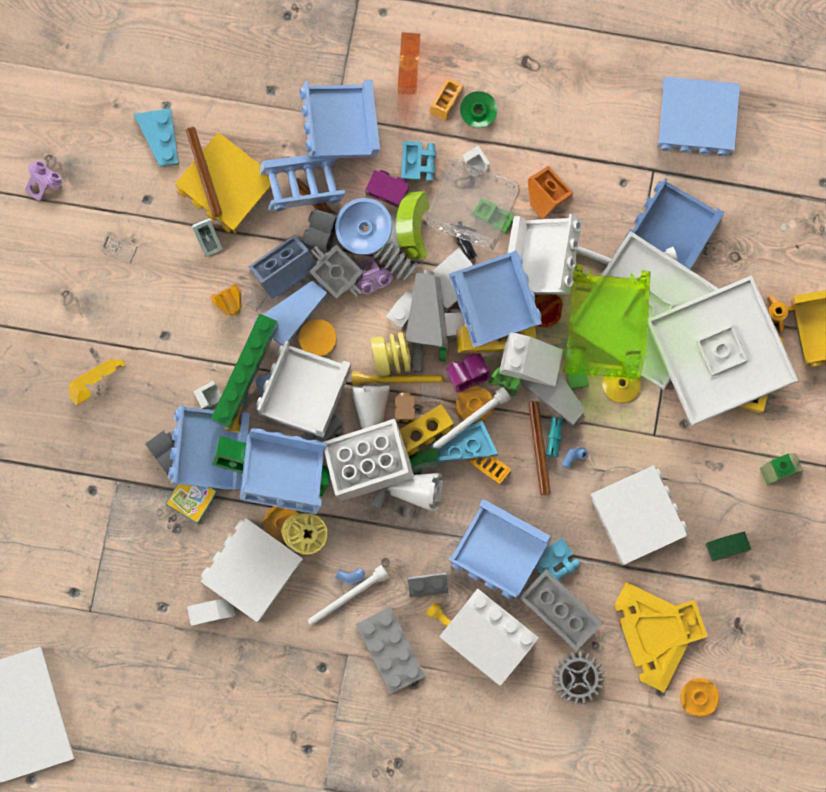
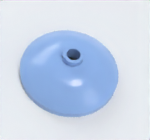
M359 198L347 203L341 209L336 219L335 231L339 242L345 249L354 254L369 255L379 251L389 240L392 233V219L388 210L380 202L370 198ZM365 226L369 227L367 232H363Z

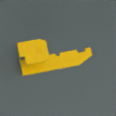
M122 359L107 360L71 381L68 385L69 397L77 406L90 398L91 392L86 387L87 384L93 385L103 379V375L106 377L117 370L116 367L119 365L125 366Z

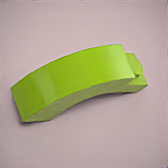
M425 191L409 192L402 199L397 212L396 233L399 247L404 246L407 258L410 257L411 260L425 259L428 256L421 236V221L424 214L430 209Z

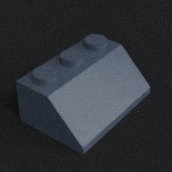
M293 235L248 267L270 298L273 299L290 286L295 285L306 275L311 274L309 271L317 263L296 235Z

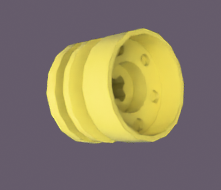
M402 332L398 333L399 341L397 342L394 341L393 334H390V343L387 344L383 336L370 338L378 377L390 375V366H395L397 373H401L399 364H404L405 372L410 371L411 358L409 347Z
M296 513L288 517L281 530L285 546L293 552L300 554H314L325 545L328 537L324 521L318 516L309 513ZM304 530L310 531L308 533V538L303 537V535L305 534Z

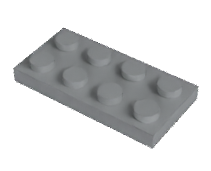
M547 569L519 597L575 651L603 624L602 620Z
M391 607L356 624L390 694L425 677Z

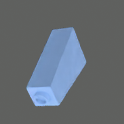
M313 281L309 282L263 314L278 322L279 326L273 340L281 346H284L285 341H289V343L292 341L302 326L327 298L326 288L320 282H317V284Z

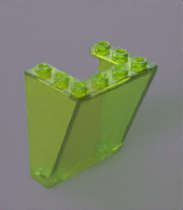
M583 265L575 266L573 285L570 291L563 372H567L570 375L587 374L591 377L601 375L608 378L640 379L646 357L651 271L641 270V275L638 278H634V274H630V278L592 275V270H588V273H583Z

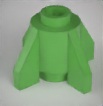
M500 367L497 368L489 384L503 387L512 396H516L522 385V379L499 374Z

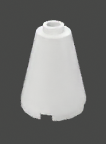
M389 385L352 386L351 392L361 429L383 423L389 395Z
M442 474L414 475V479L389 486L388 491L391 493V496L436 512L438 510V507L435 506L436 502H440L442 496L443 480H439Z

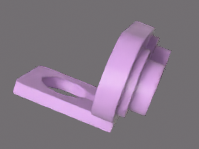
M42 161L30 164L28 172L31 177L25 188L27 193L40 201L47 187L52 190L61 188L63 181L60 174L48 169ZM32 184H39V193H35L32 190Z
M374 258L357 264L363 273L361 274L362 277L357 280L356 286L362 291L361 294L363 295L370 294L389 285L393 279L391 271L386 268L379 269ZM366 265H372L369 271L363 269Z

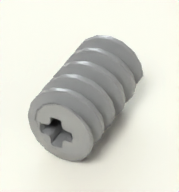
M393 242L386 243L376 252L374 258L381 256L379 263L381 264L386 261L385 268L387 269L392 266L391 274L398 272L396 278L399 279L403 276L404 281L413 272L417 264L415 262L410 264V257L404 259V252L398 255L400 248L393 249Z

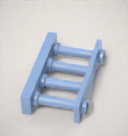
M309 155L262 161L259 167L260 175L267 174L269 176L274 200H271L268 209L278 212L290 207L340 202L345 195V190H336L331 170L337 158L310 159ZM321 167L324 169L329 192L318 193L313 172L314 168ZM296 170L306 172L311 195L300 196L295 176ZM285 172L288 175L293 197L282 198L276 174Z

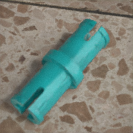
M557 417L551 418L550 434L547 435L549 442L546 456L551 457L552 449H554L553 457H558L559 444L562 441L561 431L564 421L562 418H558L557 426Z

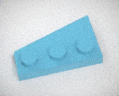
M171 108L134 114L160 167L179 165Z
M483 421L469 426L439 449V463L498 456V452ZM435 442L430 444L431 449H434L433 444Z

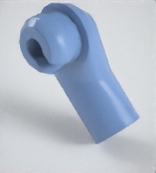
M583 447L570 449L561 465L570 469L574 461L586 459L588 451Z
M358 568L356 571L348 574L339 569L335 578L348 585H354L364 579L365 571Z

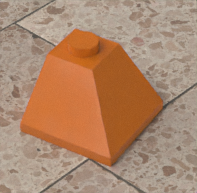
M549 166L528 178L530 206L542 219L553 213L573 194L569 187Z

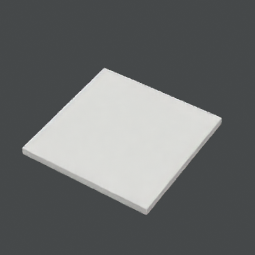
M630 231L567 328L664 390L671 379L645 320L716 291L719 288Z
M752 275L645 320L691 426L799 381Z
M42 647L0 659V783L75 759Z

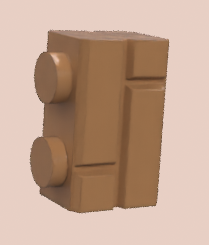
M399 393V396L395 397V419L398 424H410L415 421V398L411 396V393Z

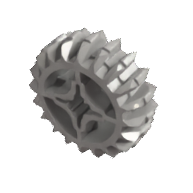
M571 652L572 659L564 655L563 657L566 662L563 663V661L558 660L557 662L561 665V668L555 666L554 670L559 672L558 674H552L553 678H558V681H554L552 684H559L560 686L555 690L556 693L562 690L564 693L561 694L560 698L563 699L568 695V703L571 702L572 698H575L574 704L578 705L579 699H581L582 704H586L585 697L593 701L591 694L599 696V693L595 691L596 688L603 689V686L598 685V682H605L604 678H599V675L604 674V671H597V668H600L602 665L600 663L597 665L593 664L596 661L595 657L589 661L590 654L588 653L585 655V658H582V652H578L577 658H575V653ZM578 661L586 664L580 671H575L568 666L570 663ZM590 668L594 674L593 686L586 680V674ZM564 670L571 677V681L566 688L562 680ZM585 670L581 677L583 682L580 683L578 681V684L574 683L575 677L571 671L579 675V673ZM577 685H581L588 690V692L581 695L571 693L572 689Z

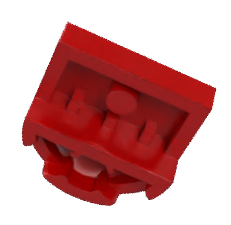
M534 294V302L536 308L541 313L542 323L535 326L548 328L555 325L562 317L563 302L557 294Z

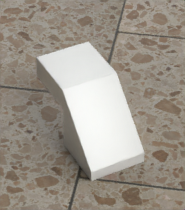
M225 599L187 607L191 626L235 616L233 605Z

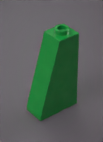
M796 453L785 454L769 461L760 468L767 486L803 471Z

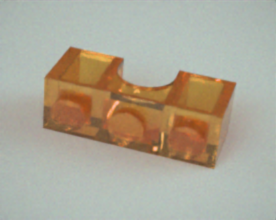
M402 32L398 93L417 95L420 33Z

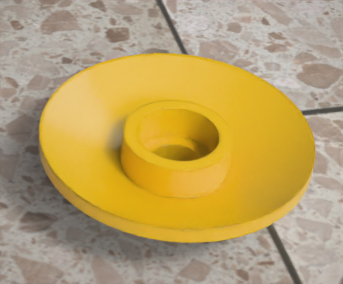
M618 365L606 372L602 385L604 393L610 400L617 403H627L638 395L641 388V380L638 373L626 365ZM624 380L626 385L620 386L619 381Z

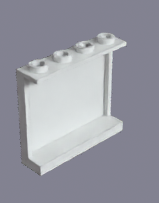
M569 214V218L541 220H526L521 216H514L508 253L517 250V253L520 254L523 261V270L529 278V288L534 294H570L573 285L574 268L576 266V254L579 248V235L582 229V220L573 214Z
M285 341L284 346H280L277 356L279 358L277 363H273L270 373L272 375L270 380H266L263 391L265 392L263 397L258 398L256 404L258 414L324 438L350 374L351 363L343 361L341 364L289 346V341Z
M654 465L590 494L593 505L622 566L687 536V526L684 521H680L678 514H680L679 509L675 503L672 504L669 498L671 496L670 490L667 485H663L661 481L663 479L662 473Z
M245 518L244 521L240 520L236 525L235 530L237 531L233 537L229 536L223 544L226 547L223 551L216 553L212 559L214 563L211 568L207 567L203 571L201 582L253 620L260 622L304 559Z

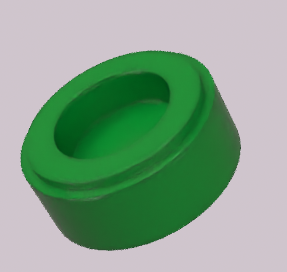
M449 343L447 348H439V360L442 362H447Z

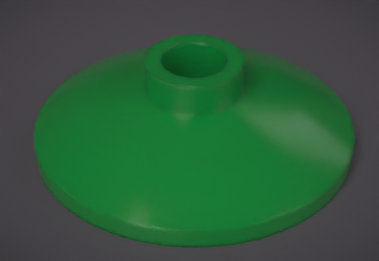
M471 92L461 102V118L467 125L473 128L487 127L497 116V103L486 92ZM481 109L482 113L476 114L475 110Z

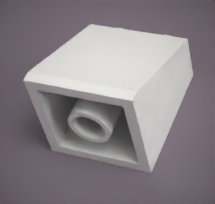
M460 248L432 271L435 276L440 277L443 307L446 312L458 304L449 274L473 266Z

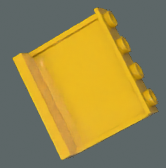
M218 132L203 149V154L222 215L218 217L212 216L195 160L177 180L175 185L178 188L177 192L182 197L186 198L188 196L192 200L191 203L199 210L203 208L207 212L206 215L212 221L218 220L222 223L220 225L221 228L226 232L232 231L236 234L238 226L271 188V183L267 174L260 175V164Z
M826 290L795 295L791 299L795 309L794 315L805 366L811 365V368L822 366V362H826Z

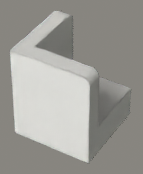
M479 146L462 155V161L473 178L490 169V163Z
M214 381L193 391L202 409H208L218 404L221 398V393Z

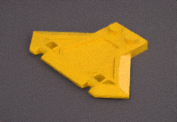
M625 582L614 606L616 611H623L624 618L619 620L635 667L642 666L644 673L639 674L640 681L665 693L688 643L708 637L696 601L692 600L675 606ZM634 606L636 614L632 615L629 607ZM652 661L654 662V665L656 667V669L651 670L649 665V662Z

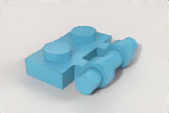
M403 141L401 178L420 181V173L426 174V181H433V176L436 174L434 158H436L437 154L434 143H428L427 150L422 149V142ZM421 157H427L426 166H421Z
M563 538L546 548L536 566V570L541 575L547 569L561 581L560 579L568 573L572 574L575 572L580 563L577 559L571 563L568 561L567 558L573 553ZM562 562L565 567L555 572L553 567Z

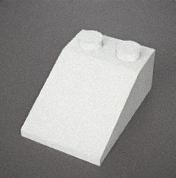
M511 332L506 337L499 374L555 387L563 350L535 338Z

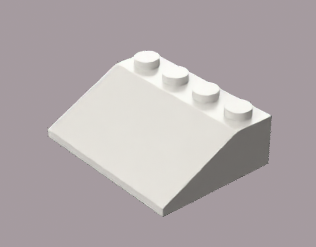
M396 419L322 442L327 444L324 452L334 493L341 501L414 479L411 463Z
M479 589L472 594L439 636V638L499 686L502 685L539 639L538 636Z

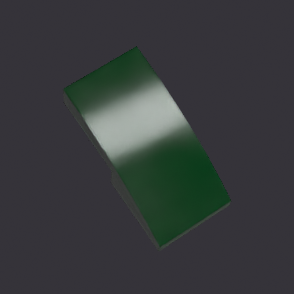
M439 448L421 451L409 456L413 475L421 474L422 468L439 466Z
M745 531L706 543L712 562L751 550Z

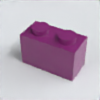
M374 170L365 192L366 195L399 208L402 199L409 191V184L403 178L397 177L395 179L384 170Z

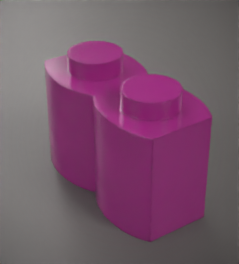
M481 353L470 354L464 361L453 362L446 368L447 376L456 393L466 391L472 386L481 384L491 378L490 370Z

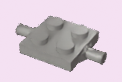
M337 245L325 254L315 246L314 249L319 254L313 249L311 252L319 260L309 272L336 299L347 290H350L358 297L359 295L354 289L359 294L362 291L355 285V282L363 271Z

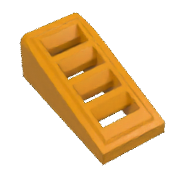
M447 78L430 105L429 113L446 121L464 85ZM447 86L456 90V92L447 89ZM445 93V94L451 96L452 99L449 98V97H447V96H445V95H443V94Z
M494 456L484 457L480 464L476 463L479 458L469 461L471 465L499 486L511 471V468ZM489 458L491 462L486 468H483L482 466ZM493 464H497V467L494 469V471L490 473L489 470L493 466ZM500 468H502L503 471L497 478L495 474L498 472Z

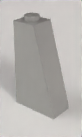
M423 270V273H416L405 341L447 348L448 341L440 277L435 276L432 271Z
M559 371L555 387L522 379L521 386L560 418L564 419L571 427L575 423L579 425L585 418L583 415L585 412L584 407Z

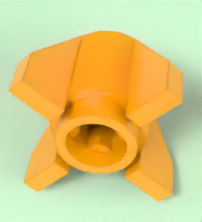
M236 283L210 296L214 305L225 316L230 315V317H233L241 312V291Z
M772 295L768 296L767 299L770 305L767 309L773 324H776L779 333H783V320L787 317L788 313L795 310L794 306L787 307L784 303L777 302Z

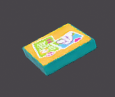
M177 484L165 505L199 524L218 491L214 488Z

